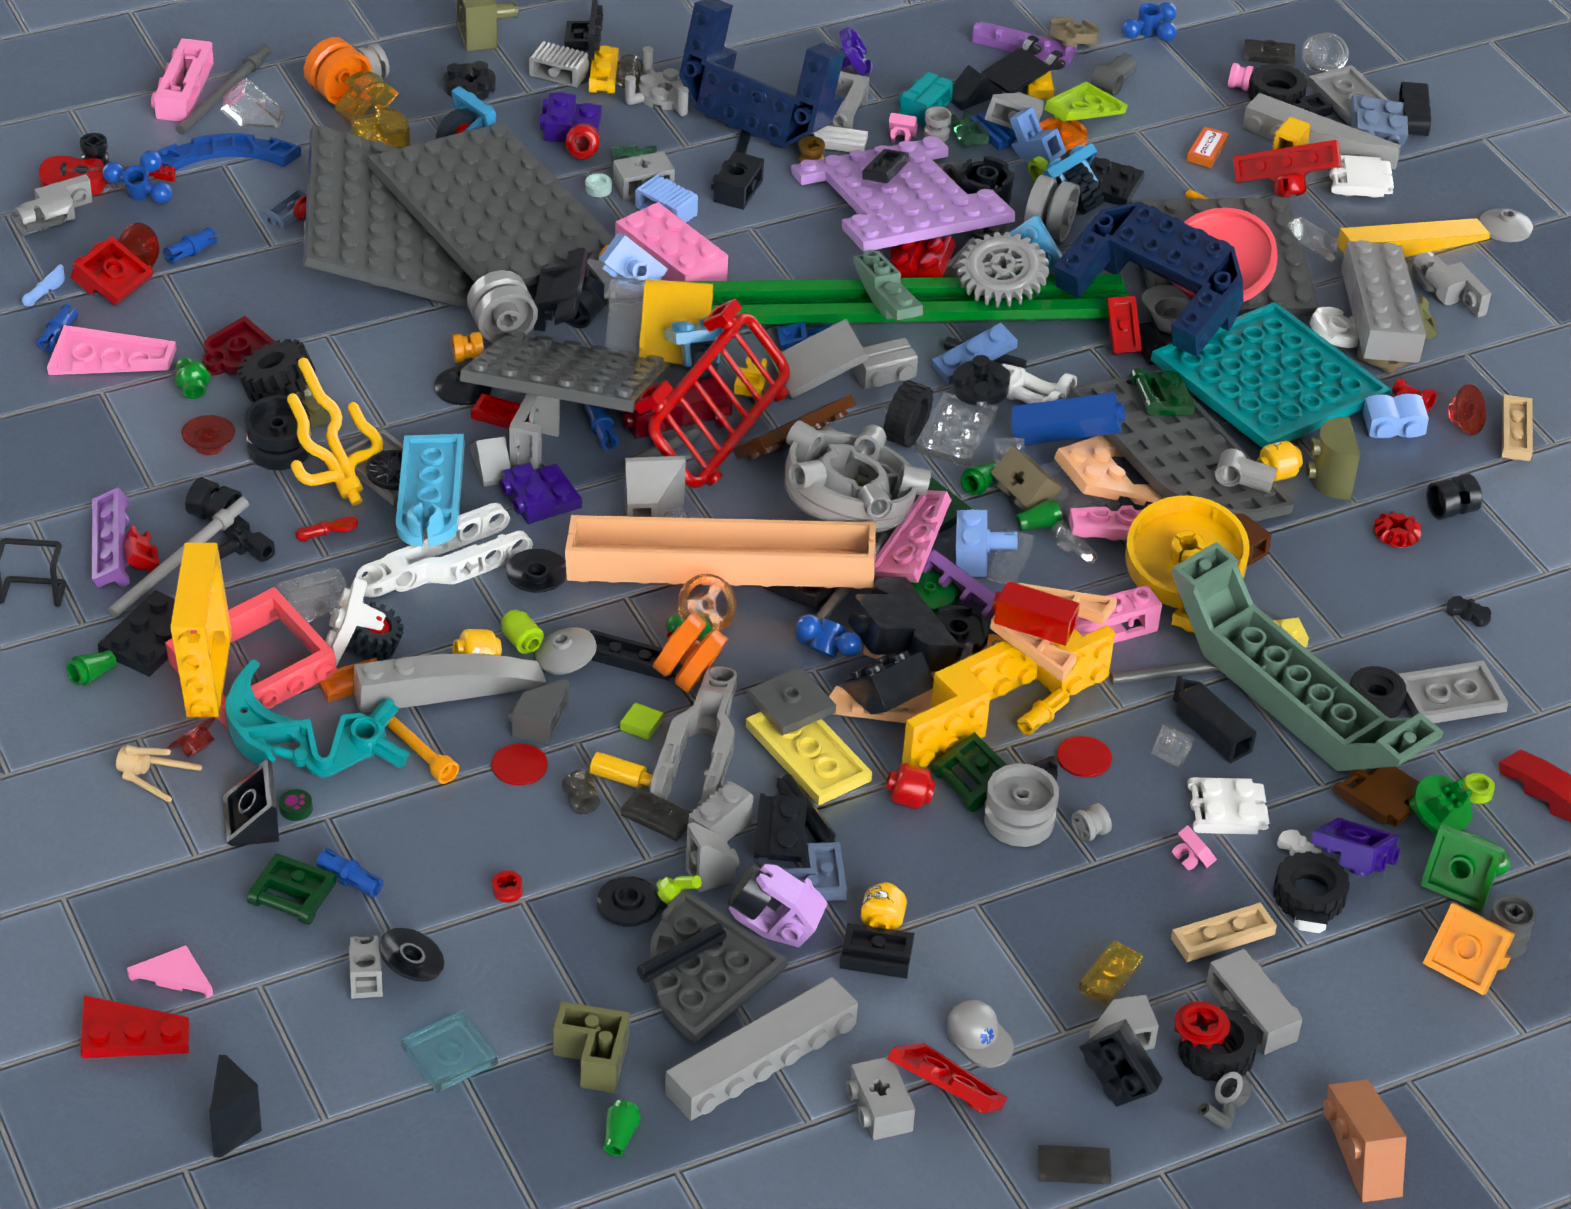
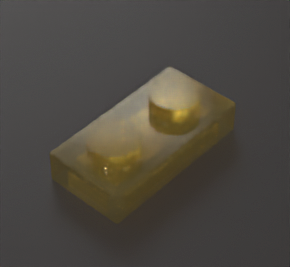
M1113 940L1081 979L1078 991L1108 1006L1140 967L1143 955Z

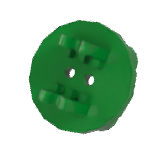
M1430 775L1422 779L1414 788L1413 796L1409 799V806L1417 814L1421 823L1435 837L1442 824L1462 832L1471 822L1472 807L1469 797L1472 794V790L1467 789L1464 791L1461 787L1464 784L1462 779L1454 781L1443 775Z

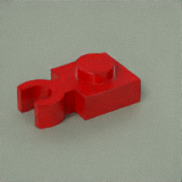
M132 525L125 535L126 541L123 544L126 562L135 569L152 572L160 565L157 547L149 544V541L152 539L150 532L146 531L142 536L136 531V526Z

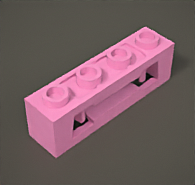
M181 38L178 47L173 49L170 63L166 64L164 76L159 79L157 91L152 93L151 107L155 108L156 119L182 122L192 113L214 64L212 42Z
M1149 585L1107 595V597L1117 598L1116 608L1103 624V626L1108 625L1115 631L1114 643L1158 631L1162 603ZM1078 616L1075 629L1084 636L1103 626ZM1138 619L1142 626L1126 630L1121 623L1127 622L1128 626L1132 627L1134 620Z

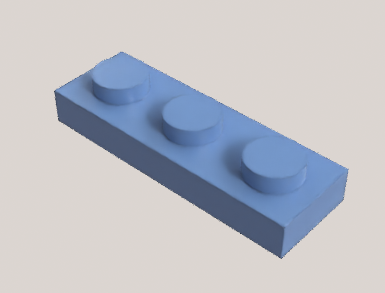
M999 323L932 359V368L949 385L953 383V372L963 363L972 361L977 355H985L993 361L1017 348L1018 340L1002 323Z

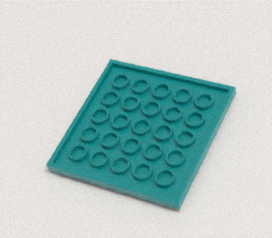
M1276 302L1236 317L1229 331L1220 327L1197 357L1174 346L1173 343L1152 351L1151 355L1153 363L1164 371L1178 372L1186 388L1261 448L1282 441L1290 442L1320 429L1330 419L1347 417L1363 410L1365 398L1373 395L1390 396L1392 390Z

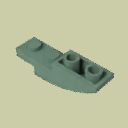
M868 250L861 255L853 256L854 265L864 288L886 320L895 318L899 321L923 316V305L901 284V273L879 251Z

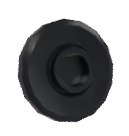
M395 449L386 450L372 456L366 465L368 479L380 488L398 490L403 451Z
M633 876L618 877L608 881L600 888L597 895V909L602 917L612 924L623 927L639 926L647 923L656 915L660 904L655 887L646 880Z

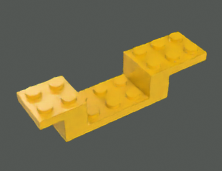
M1106 625L1082 636L1075 629L1066 646L1053 643L1052 645L1077 655L1075 665L1063 681H1060L1006 640L935 672L931 709L906 720L902 764L908 763L924 768L974 732L981 739L986 737L990 701L999 696H1004L1024 684H1029L1035 679L1041 682L1051 693L1061 688L1065 690L1068 696L1078 694L1081 690L1104 681L1109 676L1115 631Z

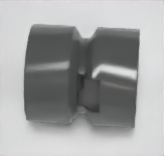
M1518 895L1499 897L1494 902L1489 920L1515 934L1506 952L1511 958L1522 956L1526 952L1537 915L1534 905L1526 898Z

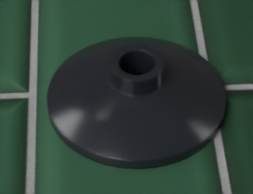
M465 366L453 367L443 371L437 376L434 383L437 396L443 401L454 405L475 404L482 394L490 395L492 387L460 381L461 369Z
M524 550L509 560L506 567V575L510 583L520 590L532 593L547 592L556 589L566 580V562L560 555L549 550Z
M394 928L388 930L379 942V952L383 961L391 970L404 978L420 982L430 981L437 978L444 968V956L438 945L419 931L409 928Z

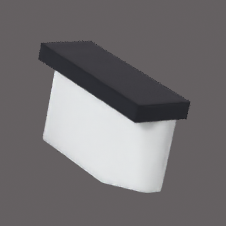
M1301 909L1296 910L1294 926L1299 930L1321 933L1326 930L1328 914Z

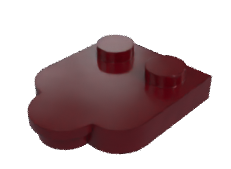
M243 316L212 334L204 341L205 354L202 363L211 375L226 373L236 376L237 370H239L238 366L240 363H245L243 359L246 356H252V351L263 349L262 346L267 343L269 346L272 345L275 340L246 316Z

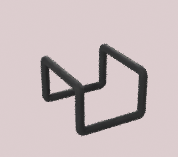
M1 539L0 560L5 544L55 547L50 563L51 578L8 576L5 578L2 587L0 573V604L5 602L10 582L51 584L54 605L59 607L66 588V581L57 579L56 572L62 544L59 541Z

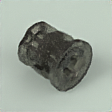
M625 54L618 59L616 81L622 88H625V77L629 75L635 76L636 85H638L640 72L643 68L639 57Z
M577 770L571 772L562 781L563 791L567 794L572 809L580 815L596 810L600 804V799L596 794V788L593 783L594 779L589 771Z

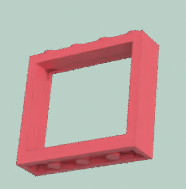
M275 587L228 610L232 631L230 643L280 619L312 653V655L251 686L255 698L265 708L271 709L275 705L316 685L320 680H326L333 676V673L337 672L334 650ZM190 630L191 634H197V630ZM172 638L166 641L165 644L169 664L179 674ZM223 694L220 715L216 718L228 730L225 714L226 697Z

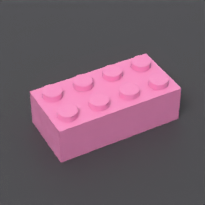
M659 202L615 222V236L618 232L627 236L668 269L660 280L681 282L727 281L728 254Z

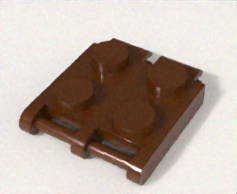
M1394 766L1374 768L1368 774L1366 771L1369 769L1352 770L1349 778L1343 783L1337 782L1333 786V792L1375 821L1383 826L1390 824L1397 827L1410 816L1409 812H1414L1409 806V799L1413 796L1414 788L1419 781ZM1354 781L1357 782V783L1354 784L1351 788L1348 787V786H1349L1350 784H1352Z

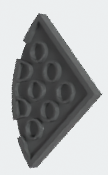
M684 889L671 901L662 914V920L652 935L650 959L716 923H720L723 926L727 937L720 943L651 980V985L662 1011L670 1022L686 1038L696 1044L786 968L787 958Z

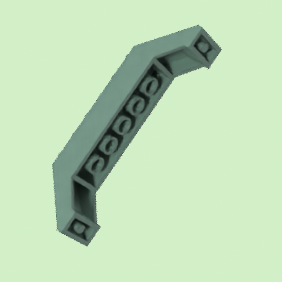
M1218 542L1213 543L1172 568V576L1203 656L1336 771L1399 766L1443 737L1444 732L1421 712L1412 718H1388L1256 607L1237 566L1238 559Z

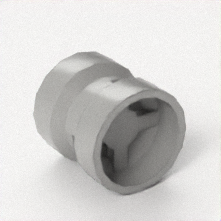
M935 106L926 110L925 122L927 124L924 127V138L935 136L939 137L943 142L949 139L950 128L948 125L951 123L952 114L947 108Z

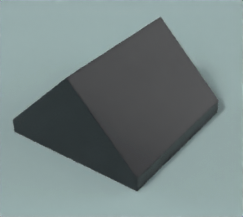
M266 759L222 796L227 844L231 846L279 842L272 761Z
M219 1055L209 1109L214 1158L223 1157L262 1131L258 1084L227 1055Z

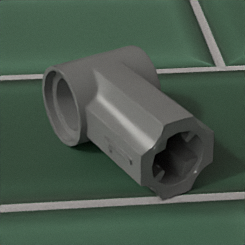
M1124 52L1107 66L1098 65L1091 76V84L1112 95H1117L1123 86L1124 80L1136 71L1137 63L1133 60L1132 55Z

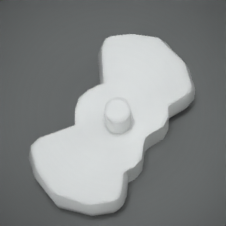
M1290 829L1283 831L1278 837V848L1289 850L1291 856L1294 853H1306V851H1312V853L1317 854L1322 853L1320 849L1307 842V838L1301 836L1298 830Z

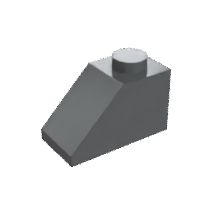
M561 679L523 692L518 703L512 704L508 715V722L512 723V737L549 745L570 703V680Z

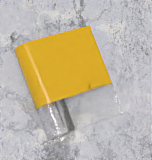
M611 277L610 282H605L604 299H609L605 347L608 348L609 352L619 353L621 350L635 352L637 357L660 356L664 358L665 362L683 365L680 345L665 340L664 328L672 327V322L678 321L700 324L699 319L707 318L712 312L713 284Z

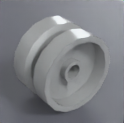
M1043 174L1039 175L1027 202L1024 222L1035 215H1039L1053 240L1064 241L1072 227L1080 195L1079 185L1063 181L1058 186L1054 177Z
M505 270L490 272L480 277L471 286L467 295V307L483 338L491 343L496 342L508 331H521L526 336L533 329L537 321L538 308L524 281L514 272Z
M1015 763L1003 766L995 771L988 781L987 800L984 810V824L988 832L1000 842L1021 847L1040 844L1049 838L1055 827L1056 809L1059 799V786L1054 777L1044 769L1031 764Z

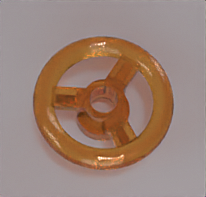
M699 574L689 579L682 587L678 597V611L685 619L690 615L688 610L698 616L709 617L713 624L711 626L712 630L717 629L719 632L725 630L734 619L737 608L736 596L732 587L723 578L714 574ZM701 583H712L708 592L695 594L690 600H687L695 586ZM721 589L727 599V611L723 619L716 610V598ZM704 599L708 602L707 610L702 606Z

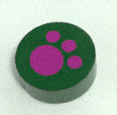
M299 789L285 792L279 799L281 815L290 821L306 819L313 811L311 795Z

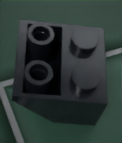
M904 650L895 655L891 653L876 659L875 665L870 667L863 666L850 672L852 678L841 683L843 689L866 711L873 715L887 712L933 689L934 680L922 652L909 654L908 650Z
M1126 1019L1105 1027L1079 1046L1084 1054L1086 1064L1095 1072L1103 1085L1104 1093L1113 1101L1116 1107L1153 1094L1158 1090L1163 1080Z

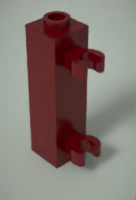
M714 378L698 381L727 420L726 417L732 415L733 403ZM693 385L683 396L702 423L714 420L718 428H723V424ZM680 402L669 413L680 428L696 424ZM637 410L633 413L622 412L623 425L626 429H630L635 439L649 436V420L655 412L652 410L639 414ZM664 419L660 425L661 433L674 430L668 421Z

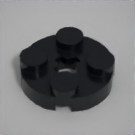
M484 61L466 64L453 63L447 66V72L444 75V90L452 97L451 91L460 86L466 91L472 92L479 100H484L488 97L490 91L494 93L496 90V76Z
M977 355L972 361L963 363L953 372L954 393L959 400L969 405L977 406V402H987V406L997 404L1004 400L1009 393L1010 371L1000 363L990 360L985 355Z
M948 605L938 609L936 616L959 644L956 656L974 655L984 649L989 635V623L985 616L980 613L979 617L972 613V608L963 605ZM954 629H959L960 632H955V631H953V630H954Z

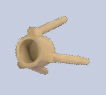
M131 745L123 746L118 752L116 759V768L118 771L123 772V780L134 782L166 802H171L172 797L137 775L145 774L149 769L150 763L201 771L203 766L191 762L149 756L170 755L171 751L169 749L135 747Z

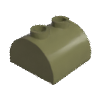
M1337 417L1326 421L1320 428L1319 437L1311 439L1310 453L1315 458L1314 461L1306 462V477L1311 478L1313 486L1322 494L1335 499L1351 500L1360 453L1350 417Z

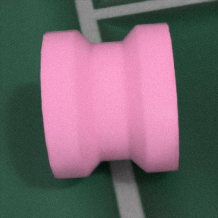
M1233 62L1228 80V88L1240 87L1243 91L1248 92L1254 66L1241 67L1239 63Z

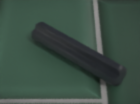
M787 773L777 778L778 783L776 787L782 795L808 798L791 774ZM808 798L805 826L818 843L835 842V832Z
M716 923L637 967V974L644 983H647L725 940L727 937L726 931L720 923Z

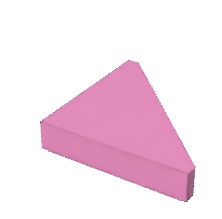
M186 945L127 968V976L131 981L140 978L156 983V986L178 991H183V988L203 993L206 998L213 996L212 986Z

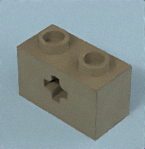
M1015 446L1009 449L991 471V474L999 480L996 484L997 487L1009 496L1013 494L1016 497L1014 503L1024 511L1046 499L1052 501L1063 488L1028 454Z

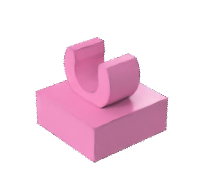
M891 113L889 118L891 142L895 143L897 135H904L905 141H911V137H916L917 117Z
M1188 825L1178 833L1185 843L1175 846L1172 853L1178 860L1183 855L1189 854L1188 858L1182 862L1188 871L1194 869L1199 860L1206 868L1217 860L1206 844Z

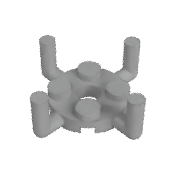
M650 46L643 47L642 72L644 75L640 77L639 92L635 93V76H626L625 103L627 105H634L643 102L652 108L653 104L661 105V110L674 109L679 116H686L688 113L689 89L684 87L678 70L667 68L663 72H655L653 70V48Z

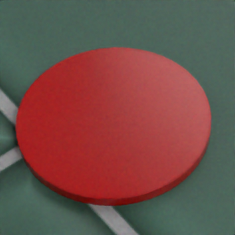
M1076 736L1060 744L1057 750V760L1060 766L1070 774L1079 777H1095L1109 769L1112 762V754L1110 749L1100 740L1088 736Z
M518 743L505 746L498 750L492 759V770L495 776L507 784L517 786L532 784L540 780L545 775L548 767L545 754L537 747L529 744Z

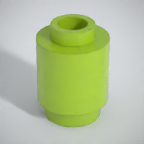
M515 609L503 616L501 620L502 633L520 653L528 654L536 651L541 646L544 633L526 612Z

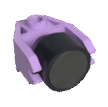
M754 862L734 888L728 901V909L735 920L763 938L799 948L816 931L828 903L821 893L814 889L809 878L801 882L777 865L764 864L761 866ZM772 897L782 903L776 911L767 906Z

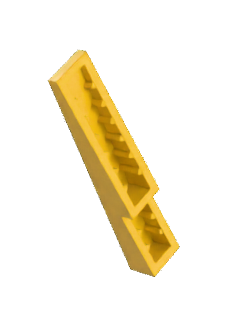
M1477 218L1340 228L1337 246L1344 254L1347 241L1357 242L1364 240L1377 244L1394 243L1401 245L1405 258L1424 252L1487 240L1490 238V233Z

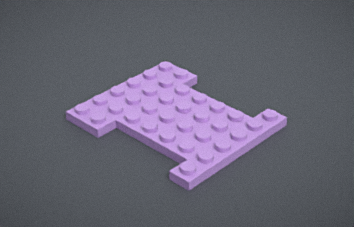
M927 136L923 140L913 142L902 141L898 145L892 146L880 145L872 150H854L846 155H829L825 159L803 160L799 164L791 165V175L801 185L827 181L857 213L856 215H853L852 218L842 219V230L863 252L1015 222V211L993 190L982 189L977 193L967 194L933 161L934 159L948 157V146L939 137ZM883 149L909 153V162L888 183L862 179V170Z

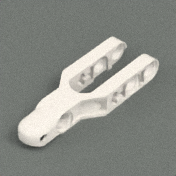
M491 503L459 515L457 533L449 541L440 545L429 546L427 528H425L423 547L410 545L391 552L384 558L365 564L358 570L356 578L367 581L364 597L368 598L378 597L394 590L398 592L408 591L426 583L457 584L506 565L517 553L532 549L533 542L524 531L519 530L507 535H498L496 539L478 546L474 544L443 557H435L504 530L510 522V516L501 504ZM500 513V516L495 521L489 523L494 515ZM474 523L469 531L463 533L467 525ZM523 540L518 547L512 549L516 542ZM496 550L495 554H493L490 558L485 559V557L491 551ZM367 571V575L362 577V574Z

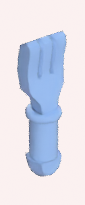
M62 264L57 265L29 293H25L22 297L24 306L30 307L35 305L34 303L43 295L48 294L49 289L55 290L63 284L65 276Z

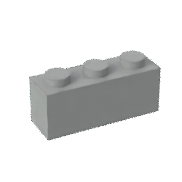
M1245 949L1210 962L1206 986L1224 1007L1240 1012L1239 1014L1246 1016L1250 1020L1249 1022L1252 1025L1254 1024L1256 1034H1258L1257 1048L1263 1055L1298 1041L1303 1020L1299 1010L1288 1002L1279 986L1268 978L1262 971L1259 962L1252 959Z

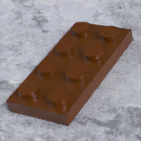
M850 394L819 407L734 448L737 460L748 456L751 461L787 444L788 432L797 421L801 420L818 430L830 422L847 416L846 409L856 405Z

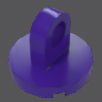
M849 26L841 29L839 35L843 48L839 50L845 52L841 70L852 64L861 76L871 73L873 69L872 61L870 59L866 61L864 55L867 54V49L858 33Z

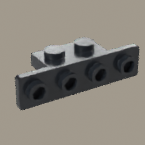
M592 0L590 21H567L564 47L573 48L574 50L578 49L583 52L589 51V60H595V52L600 51L603 5H598V0Z

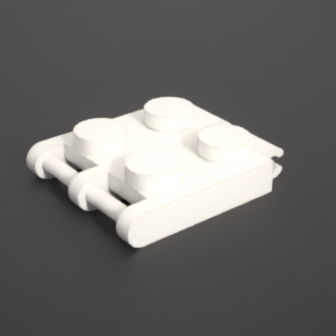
M1340 155L1342 167L1333 168L1329 172L1330 178L1333 180L1331 191L1334 194L1378 198L1384 197V194L1393 193L1394 185L1391 176V165L1389 161H1381V157Z
M1193 777L1188 779V789L1192 791L1193 798L1190 801V807L1195 812L1196 819L1193 822V829L1196 833L1258 834V830L1269 828L1268 824L1270 822L1268 809L1265 805L1266 797L1263 784L1253 783L1252 779ZM1198 791H1201L1202 798H1199ZM1201 812H1204L1205 819H1202Z

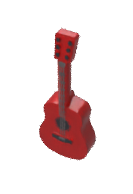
M53 156L45 159L39 167L40 187L86 174L91 182L92 195L102 193L105 185L110 183L103 177V161L97 158L78 159L70 156ZM161 165L157 171L150 172L148 176L175 182V167ZM123 166L124 171L130 166Z

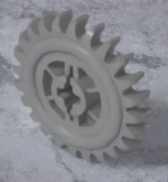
M995 232L994 237L986 234L984 235V240L977 238L974 240V245L969 244L966 246V251L960 254V260L957 262V277L960 279L961 287L964 288L966 286L967 295H970L975 290L974 297L976 301L979 300L980 296L985 295V305L987 306L989 300L993 297L995 298L996 306L999 307L1002 298H1005L1008 307H1010L1012 297H1015L1021 305L1022 294L1027 295L1028 299L1031 300L1032 289L1037 294L1040 293V284L1045 286L1046 278L1049 275V261L1045 258V252L1039 249V244L1031 243L1030 238L1025 237L1021 239V234L1011 236L1010 232H1005L1004 236H1001L999 232Z

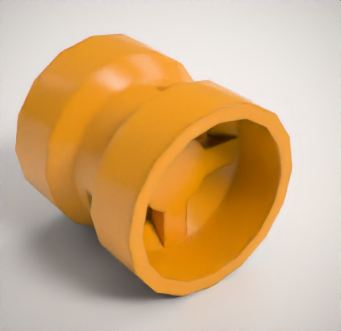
M472 332L469 336H463L462 334L451 335L452 354L455 363L464 362L469 358L475 359L484 351L481 332Z

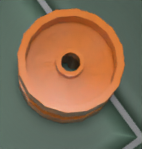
M340 37L327 38L314 46L306 57L303 67L304 78L307 83L334 105H346L354 102L364 93L372 77V66L368 58Z
M694 612L672 633L652 666L666 677L671 675L680 664L683 665L675 678V684L686 693H689L699 682L729 640L717 629H714L700 642L698 639L706 628V621Z

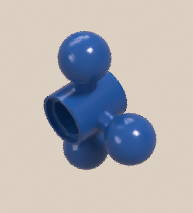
M1163 2L1159 6L1151 3L1143 4L1139 7L1138 21L1132 18L1125 20L1121 26V32L1129 39L1136 38L1139 35L1144 37H1154L1157 35L1164 42L1172 41L1176 37L1177 29L1170 21L1176 17V7L1170 2Z
M149 150L141 155V166L133 165L124 171L120 163L109 162L103 168L104 179L109 183L124 182L128 195L134 200H144L151 194V198L156 203L165 204L172 198L173 192L167 183H150L148 174L157 171L162 164L161 156L155 151ZM137 181H142V182L139 183V184H133V183H135V182H137Z
M811 614L803 615L797 621L795 628L796 639L802 644H810L809 648L822 655L835 658L839 650L842 655L853 657L862 648V640L859 635L854 632H846L847 628L824 618H821L820 621Z

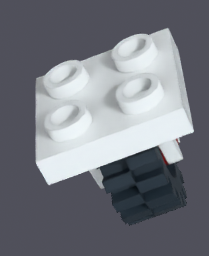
M358 578L354 579L350 589L344 588L338 604L341 608L334 609L329 621V626L333 627V630H329L325 642L334 650L336 665H338L346 647L350 650L356 648L355 654L360 656L361 653L366 654L365 659L368 660L372 656L377 658L378 661L381 660L382 656L384 659H387L390 654L392 655L395 652L404 633L402 632L404 625L400 624L401 618L399 616L393 617L395 614L394 610L386 611V605L383 604L380 607H376V602H370L369 606L366 602H363L367 581Z

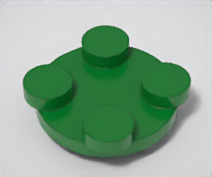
M922 573L918 583H910L935 615L938 609L953 605L959 600L960 592L953 582L946 588H943L938 583L942 576L941 574Z

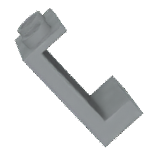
M840 71L836 94L843 96L844 101L828 126L853 129L854 115L860 103L866 104L868 100L870 77Z
M526 394L509 426L511 468L530 463L535 470L542 468V434L555 437L560 435V399ZM530 413L529 422H525L528 414Z

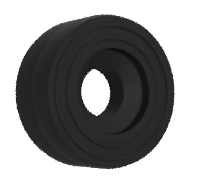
M1380 666L1364 667L1354 673L1350 681L1352 688L1388 718H1396L1400 714L1407 691L1406 684L1399 674L1391 669ZM1369 692L1380 693V694H1382V695H1384V696L1373 695V694H1371V693H1369Z

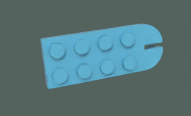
M464 434L404 435L396 527L399 538L405 543L423 547L425 528H427L429 546L443 544L452 539L457 533L465 447Z

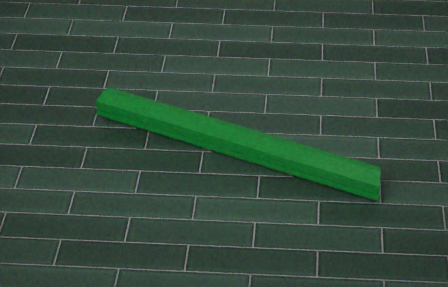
M1099 274L1080 298L1056 287L1055 275H1048L1046 285L1042 286L1040 284L1039 294L1032 289L1031 300L1028 299L1027 295L1022 294L1021 305L1015 297H1012L1010 307H1008L1005 298H1002L999 307L996 306L995 298L993 297L989 300L987 306L985 305V295L980 296L979 300L976 301L974 297L975 290L970 295H967L966 286L964 288L961 287L958 277L901 278V284L923 305V316L897 321L895 318L886 320L870 299L861 279L694 281L695 283L713 284L712 311L715 307L736 299L742 308L735 316L740 313H748L754 316L762 326H786L805 322L806 326L835 325L844 319H847L850 325L1108 320L1106 300L1108 298L1129 296L1122 274Z

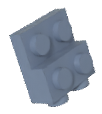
M1353 94L1350 100L1351 127L1399 144L1402 149L1408 138V117L1404 116V104L1402 102Z

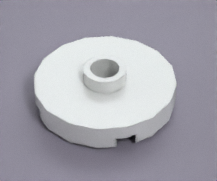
M1319 307L1316 309L1309 322L1313 331L1335 346L1343 348L1357 347L1359 338L1352 316L1347 318L1343 316L1344 312L1333 307Z

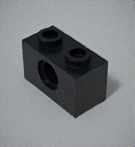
M734 151L729 160L724 161L718 175L715 174L712 179L713 202L744 210L763 182L764 159Z

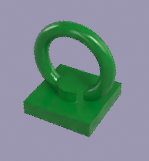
M1442 824L1438 829L1420 886L1482 911L1487 903L1495 877L1508 872L1511 860L1504 851L1505 849L1479 835L1461 832Z

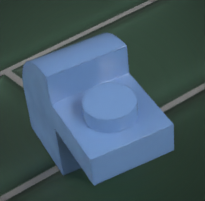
M1033 107L1024 108L1009 119L1017 137V141L1011 145L1017 155L1023 160L1029 162L1035 157L1041 156L1048 163H1051L1067 152L1057 128L1042 131Z

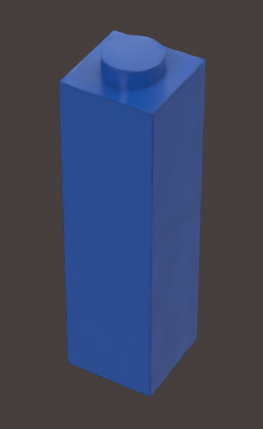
M1115 392L1012 406L1011 430L1018 446L1121 433V421L1126 419L1125 407L1123 403L1118 402Z

